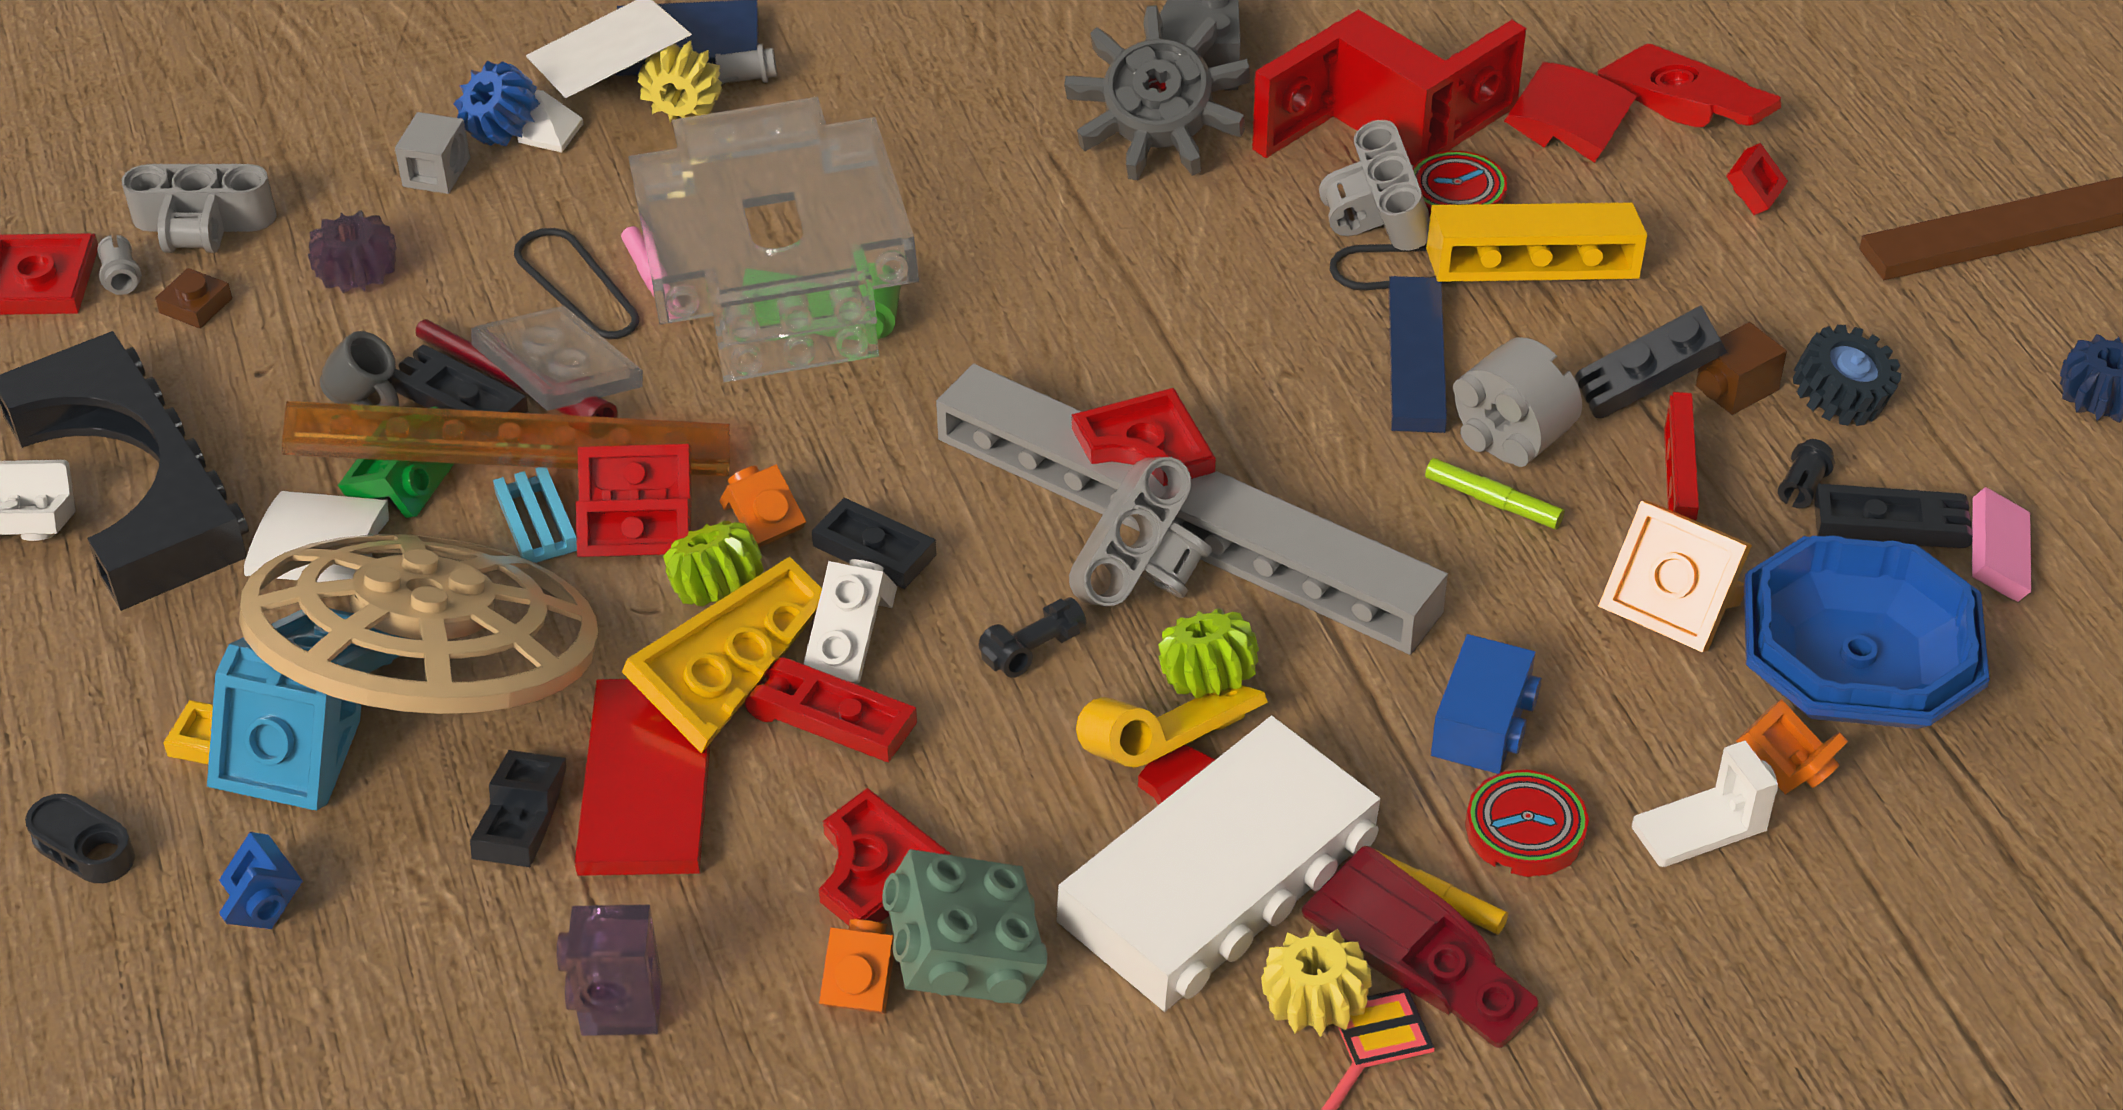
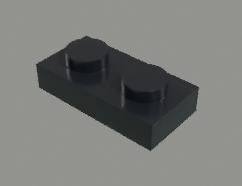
M845 497L812 530L813 547L847 563H850L852 559L878 564L884 568L883 572L894 584L903 589H906L937 555L936 539Z

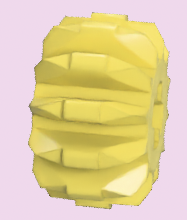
M691 40L684 44L682 48L674 43L646 58V64H643L638 75V83L642 85L640 99L653 102L652 114L663 111L668 114L670 123L680 116L690 125L693 120H696L697 116L705 118L711 112L715 100H718L722 91V82L718 79L720 65L707 63L709 60V50L699 54L693 51Z
M1312 926L1307 937L1299 938L1287 932L1283 947L1269 948V956L1266 959L1267 967L1264 968V975L1261 978L1263 994L1267 996L1269 1008L1274 1015L1275 1021L1288 1020L1295 1034L1306 1026H1313L1319 1036L1322 1037L1327 1025L1334 1024L1347 1030L1348 1023L1351 1020L1350 1015H1364L1367 995L1369 994V988L1372 986L1371 969L1367 967V961L1364 960L1363 952L1360 950L1358 942L1344 943V938H1342L1339 929L1326 937L1319 936Z

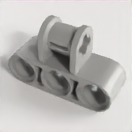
M1388 120L1369 122L1363 125L1354 136V145L1360 161L1328 174L1320 183V198L1324 205L1330 209L1328 214L1330 227L1341 236H1353L1384 225L1390 242L1395 248L1408 251L1418 249L1427 243L1430 214L1394 123ZM1339 184L1343 186L1346 194L1345 198H1341L1338 190ZM1351 207L1355 218L1354 221H1350L1347 208Z
M145 164L131 168L122 177V187L133 224L142 231L158 232L159 245L164 253H173L176 248H204L207 253H215L220 247L224 232L258 231L271 225L277 217L267 172L258 165Z
M1172 457L1144 458L1136 462L1129 470L1071 568L1069 585L1073 594L1080 601L1100 606L1117 605L1123 602L1131 593L1140 576L1172 595L1180 598L1185 597L1188 592L1185 586L1201 557H1208L1212 548L1205 541L1173 521L1191 489L1190 473L1180 460ZM1156 468H1161L1168 478V488L1160 498L1156 497L1149 487L1150 475ZM1128 516H1132L1138 522L1140 528L1138 540L1131 546H1127L1120 536L1121 524ZM1103 564L1110 572L1111 583L1105 593L1098 595L1091 586V575L1097 566Z

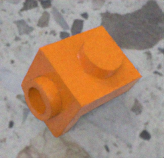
M777 464L759 471L756 465L750 466L735 473L727 480L729 485H727L719 501L724 511L732 508L739 522L745 523L750 534H753L759 548L803 529L806 520Z
M1782 699L1769 707L1736 740L1737 743L1746 741L1758 758L1766 761L1771 766L1777 779L1778 788L1784 794H1787L1805 781L1811 788L1824 781L1840 765L1833 756L1848 742L1839 732L1822 743Z
M850 919L848 929L830 927L819 1004L827 1007L881 1014L886 1013L894 958V936L886 934V924Z

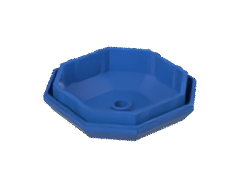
M1803 536L1745 573L1746 665L1811 719L1919 729L1931 726L1988 687L1990 678L1981 592L1916 544H1904L1898 541L1881 542L1847 539L1840 536Z

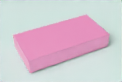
M1985 487L1973 497L1972 577L2008 598L2019 602L2031 592L2030 512Z

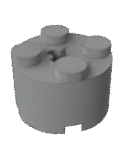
M1516 337L1496 348L1453 384L1456 408L1463 423L1460 434L1466 445L1476 452L1485 450L1503 462L1514 464L1518 467L1526 466L1566 433L1581 415V393L1570 370L1562 375L1559 369L1551 362L1558 356L1548 347L1533 339Z

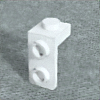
M857 559L850 560L849 565L828 562L804 665L854 684L860 682L878 606L892 608L897 590L894 582L883 572L884 568L882 566Z
M1746 741L1727 746L1723 750L1715 788L1635 815L1632 829L1660 867H1667L1765 832L1768 828L1775 794L1778 790L1775 773L1766 761L1758 758Z

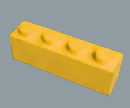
M1633 202L1432 205L1426 250L1437 282L1639 279L1647 233Z

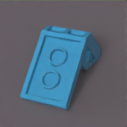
M302 609L272 623V626L280 634L306 651H309L329 633L310 620ZM330 609L343 619H347L354 614ZM372 627L371 629H369V630L374 631V632H378V633H382V634H386V635H390V636H394V637H400V636H396V635H392V634H389V633L380 631V630L375 629V628H373V627ZM244 637L230 643L215 673L207 787L315 811L321 809L329 802L359 725L361 704L321 693L277 672L256 655ZM351 643L331 662L343 667L370 673L383 665L391 664L392 660L399 657V655L387 654Z

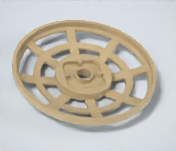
M370 534L339 537L310 543L284 552L264 563L249 577L241 594L239 624L244 639L256 655L273 669L303 686L329 696L366 706L396 711L433 714L478 713L508 709L535 702L562 691L578 680L591 665L597 647L598 626L596 615L589 602L574 586L555 573L527 559L491 547L441 537L407 534ZM402 553L403 555H393L376 559L360 554ZM448 558L460 559V560H464V561H460V562H459V561L452 560V559H448ZM333 564L356 569L352 579L317 582L320 574ZM308 565L298 578L297 586L260 595V591L272 580L290 570ZM500 570L515 580L522 588L492 583L483 573ZM541 588L547 590L555 597L544 594ZM351 595L350 605L354 614L347 619H343L330 610L320 598ZM495 599L530 605L527 614L516 624L494 611ZM299 602L300 608L308 618L329 633L309 651H306L280 634L264 616L263 611ZM548 610L579 620L582 624L577 639L567 651L558 657H555L532 638L543 627ZM373 627V628L378 629V630H380V631H383V632H386V633H389V634H392V635L400 636V637H394V636H390V635H386V634L374 632V631H371V630H369V629H371V628ZM484 628L494 633L493 635L475 639L447 641V639L474 634ZM353 643L363 648L387 654L424 658L426 681L374 675L343 667L331 661ZM514 647L536 666V668L502 678L452 682L450 659L485 656Z

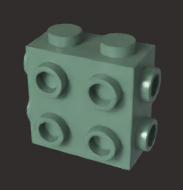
M910 849L896 872L891 873L886 879L883 889V905L885 910L890 913L894 932L893 954L895 959L900 962L905 989L931 992L944 996L954 995L992 1000L997 1003L1020 1004L1036 980L1043 976L1047 966V949L1040 939L1034 915L1035 901L1032 894L1029 893L1023 866Z

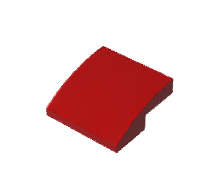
M1543 62L1504 122L1543 148L1546 147L1554 136L1584 157L1595 162L1637 96L1623 87L1588 71L1567 65Z
M690 444L578 447L579 501H576L577 557L665 555L675 540L688 536V532L691 531L692 503Z

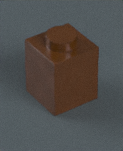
M1748 322L1720 337L1727 353L1699 367L1695 384L1709 399H1712L1728 413L1734 415L1779 390L1787 350L1754 324Z

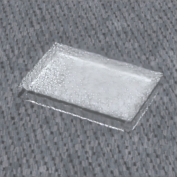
M565 306L471 328V345L547 411L581 403L590 397H605L643 387V370Z

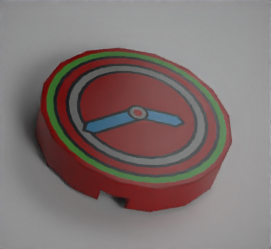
M1442 151L1424 157L1416 162L1412 168L1430 215L1432 205L1504 204V199L1507 195V177L1498 164L1483 155L1468 151Z
M1528 769L1504 771L1485 779L1471 794L1465 820L1469 844L1482 860L1496 867V862L1503 866L1511 867V874L1524 877L1551 875L1570 866L1578 857L1579 850L1585 844L1589 825L1585 803L1569 784L1551 774Z

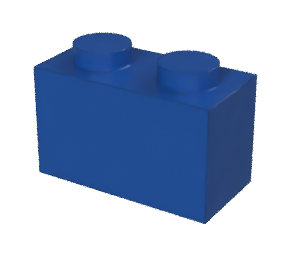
M1467 634L1435 716L1431 756L1496 774L1501 773L1507 753L1518 754L1521 748L1527 719L1520 718L1522 711L1533 712L1538 699L1542 678L1532 675L1536 651Z

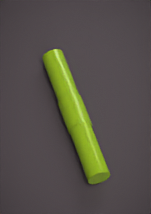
M1432 458L1426 468L1425 478L1470 495L1474 499L1504 511H1510L1555 530L1559 528L1563 520L1564 509L1519 492L1484 476L1481 477L1436 458Z

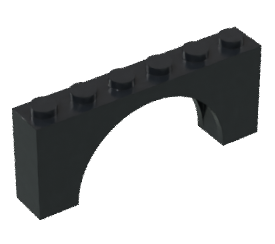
M111 331L0 374V409L3 418L22 448L63 437H107L139 447L159 462L156 478L138 505L115 524L87 538L100 578L118 608L122 611L245 559L247 554L241 535L248 533L249 528L238 504L233 502L227 505L225 502L227 494L215 470L209 472L204 470L206 463L195 439L191 438L185 441L183 438L186 436L184 427L173 407L163 408L165 401L156 380L153 377L144 379L145 370L134 347L125 349L115 333Z

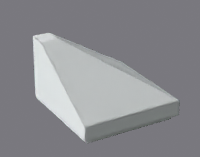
M536 89L534 95L540 102V105L530 113L535 122L524 125L522 128L523 137H517L518 143L563 152L582 127L583 118L546 92Z

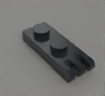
M1702 305L1580 369L1575 375V380L1579 388L1582 389V394L1586 402L1589 403L1593 416L1595 418H1605L1726 354L1727 351Z
M421 345L413 352L414 358L408 356L398 364L399 370L395 369L392 377L388 380L400 395L426 408L438 407L445 418L492 442L529 412L525 395L426 345Z
M1832 484L1817 485L1814 498L1817 536H1840L1847 539L1881 542L1898 541L1904 544L1947 548H1966L1972 544L1971 516L1968 512L1969 501L1968 497L1964 494Z

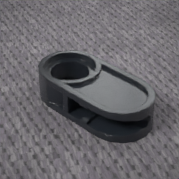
M52 794L35 802L27 811L25 823L31 835L34 848L40 854L80 878L92 883H108L118 880L127 874L133 866L135 853L127 829L118 821L77 797L69 794ZM104 843L118 845L117 850L107 858L101 860L87 858V854L91 849Z

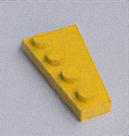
M789 556L627 658L622 673L702 754L745 702L751 691L765 678L767 671L774 661L784 655L815 617L822 588Z

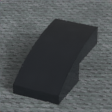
M508 750L489 783L490 805L470 839L471 859L531 867L557 804L567 768L566 758Z

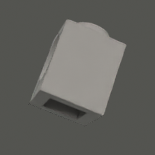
M421 112L416 113L395 146L402 187L450 193L470 159L463 119Z

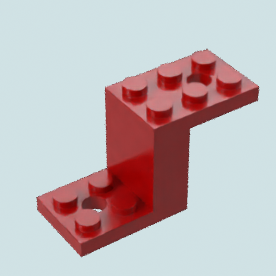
M1358 9L1255 71L1252 150L1264 158H1268L1332 117H1335L1356 131L1363 125L1376 120H1388L1394 123L1409 161L1413 166L1416 162L1430 154L1449 151L1510 112L1517 102L1526 27L1511 19L1494 31L1485 34L1481 39L1462 51L1453 54L1449 59L1444 60Z

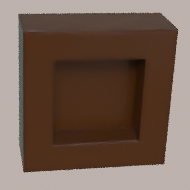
M187 268L155 297L160 314L199 329L233 299L229 283Z

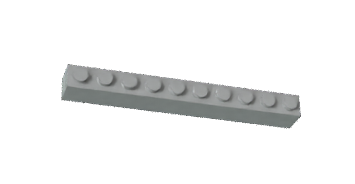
M972 364L936 400L938 440L1102 515L1127 473L1133 467L1131 464L1118 462L1091 464L1072 430L1071 414L1082 411L976 364ZM1218 471L1191 479V489L1188 497L1173 520L1211 546L1212 551L1208 557H1201V560L1409 655L1412 654L1444 612L1448 573ZM1152 474L1150 475L1149 487L1151 492L1160 498L1166 492L1168 485L1163 486ZM1132 516L1126 517L1122 524L1140 532L1138 522Z

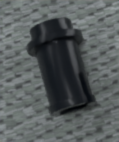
M1818 439L1806 440L1793 449L1791 455L1793 463L1778 487L1779 498L1785 504L1788 503L1794 489L1799 490V494L1792 505L1794 508L1802 509L1808 507L1813 501L1817 485L1820 484L1822 478L1829 476L1834 469L1833 450L1827 443Z

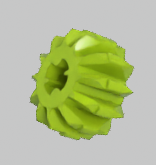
M723 520L717 525L710 526L706 524L702 529L689 531L688 536L675 540L671 548L663 556L666 565L665 572L683 604H696V606L702 607L710 602H718L764 571L761 561L762 554L753 534H750L745 523L739 522L731 523L730 521Z
M1217 608L1211 613L1203 614L1198 611L1196 616L1190 618L1180 617L1177 619L1176 626L1168 627L1162 631V641L1158 644L1161 654L1158 657L1162 673L1166 674L1168 684L1174 686L1177 694L1186 695L1193 693L1195 698H1201L1208 693H1215L1220 696L1223 690L1228 688L1239 689L1241 688L1242 680L1250 679L1256 675L1255 665L1259 662L1257 656L1259 647L1255 632L1251 631L1250 622L1244 621L1239 612L1225 614L1222 609Z

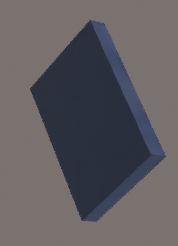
M757 0L657 4L692 34L676 42V44L682 48L684 44L691 40L693 51L698 54L709 50V60L707 63L716 64V54L723 55L758 50ZM646 58L617 72L616 76L639 75L643 64H646Z

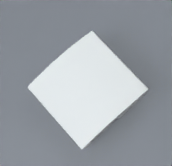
M281 491L267 509L254 535L244 563L245 576H251L264 563L284 552L310 543L339 537L378 534L389 521L388 500ZM370 553V554H360V555L372 557V553ZM333 564L320 574L317 582L352 579L356 569ZM308 565L290 570L277 579L298 580L302 571Z

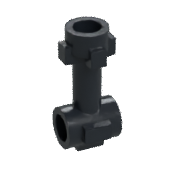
M1068 597L1064 600L1061 598L1044 607L1043 618L1013 634L1001 624L990 626L983 632L978 643L982 660L994 671L1001 670L1008 677H1018L1030 667L1033 660L1032 649L1053 638L1063 643L1080 634V630L1086 627L1085 614L1078 602L1072 597Z

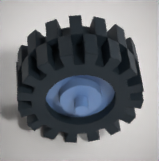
M1837 325L1834 331L1830 326L1822 328L1820 333L1816 332L1794 368L1796 372L1793 376V383L1800 385L1796 391L1800 399L1805 397L1811 398L1806 406L1812 411H1815L1818 407L1825 410L1822 418L1830 421L1836 415L1839 416V424L1848 426L1853 419L1856 426L1865 425L1868 419L1871 422L1874 421L1885 408L1901 380V373L1897 372L1900 364L1898 359H1889L1893 351L1888 345L1882 348L1877 346L1880 338L1872 334L1868 340L1862 337L1864 329L1854 327L1852 332L1848 333L1846 325Z

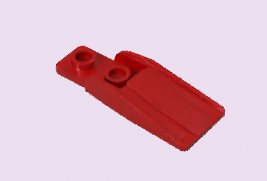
M1644 44L1597 71L1598 76L1636 95L1635 100L1670 121L1692 127L1706 126L1712 121L1713 113L1732 119L1740 125H1754L1760 123L1765 117L1781 108L1780 96L1748 86V83L1727 73L1653 44Z

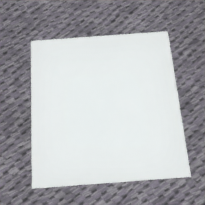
M635 0L526 55V57L565 98H568L692 34L653 0Z

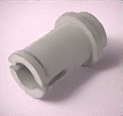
M763 44L758 45V50L723 55L716 54V64L720 65L718 79L722 82V85L761 78L763 83H767L768 77L777 76L773 48L764 49Z
M110 235L103 238L98 244L97 251L102 263L99 279L101 285L106 290L117 295H125L137 287L141 281L142 274L139 265L132 258V248L127 238L117 235L118 247L115 248L112 236Z

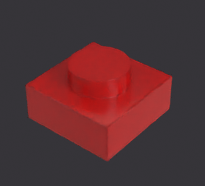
M1761 142L1745 149L1726 175L1735 193L1745 202L1753 215L1770 209L1788 183V180Z

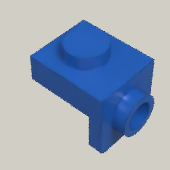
M249 832L219 879L230 895L219 914L226 924L272 929L303 880L270 835Z

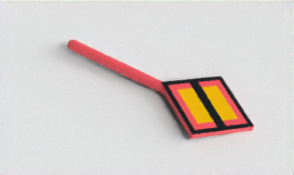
M1408 988L1367 996L1364 1015H1350L1351 1020L1348 1023L1347 1030L1338 1027L1353 1063L1321 1110H1337L1365 1067L1434 1052L1433 1043Z

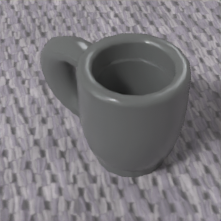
M366 331L351 333L333 350L324 364L320 377V387L323 393L336 404L345 406L353 403L360 413L374 422L384 423L390 414L399 412L398 394L388 381L396 368L395 357L391 349L375 334ZM376 391H378L381 397V402L378 405H374L368 399Z

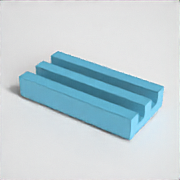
M546 465L535 468L537 475L535 477L527 478L525 471L514 474L515 482L506 484L504 477L493 480L495 494L520 556L533 563L577 551L576 535ZM535 492H542L562 541L554 543L534 495ZM522 496L542 547L532 548L513 502L514 498Z

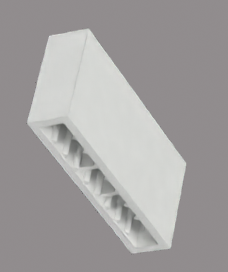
M1271 715L1058 885L1057 922L1161 1010L1166 1012L1182 997L1190 999L1199 993L1207 983L1210 974L1226 960L1234 962L1239 959L1251 945L1254 936L1267 925L1277 926L1283 922L1293 910L1296 901L1311 888L1314 891H1318L1335 874L1337 867L1350 855H1354L1363 846H1371L1379 831L1376 822L1381 798Z

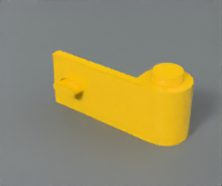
M1241 685L1239 689L1228 688L1223 690L1220 696L1215 693H1208L1201 698H1195L1156 718L1154 714L1146 709L1116 699L1101 697L1089 702L1079 714L1076 725L1077 738L1082 747L1089 753L1123 766L1136 768L1146 765L1213 730L1223 729L1243 719L1246 713L1268 703L1264 691Z

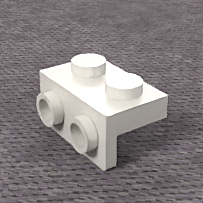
M66 460L0 461V535L21 534V538L27 541H39L53 537L75 513L69 462Z

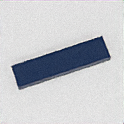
M1389 276L1391 431L1445 433L1447 414L1442 284L1437 282L1436 277Z

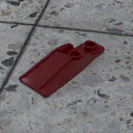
M1370 846L1361 847L1302 907L1304 918L1327 935L1339 929L1342 938H1344V943L1358 942L1360 950L1363 952L1364 960L1367 961L1369 966L1401 987L1408 988L1409 992L1447 1015L1453 1013L1496 1048L1504 1047L1539 1010L1537 997L1496 966L1495 957L1486 941L1450 904Z

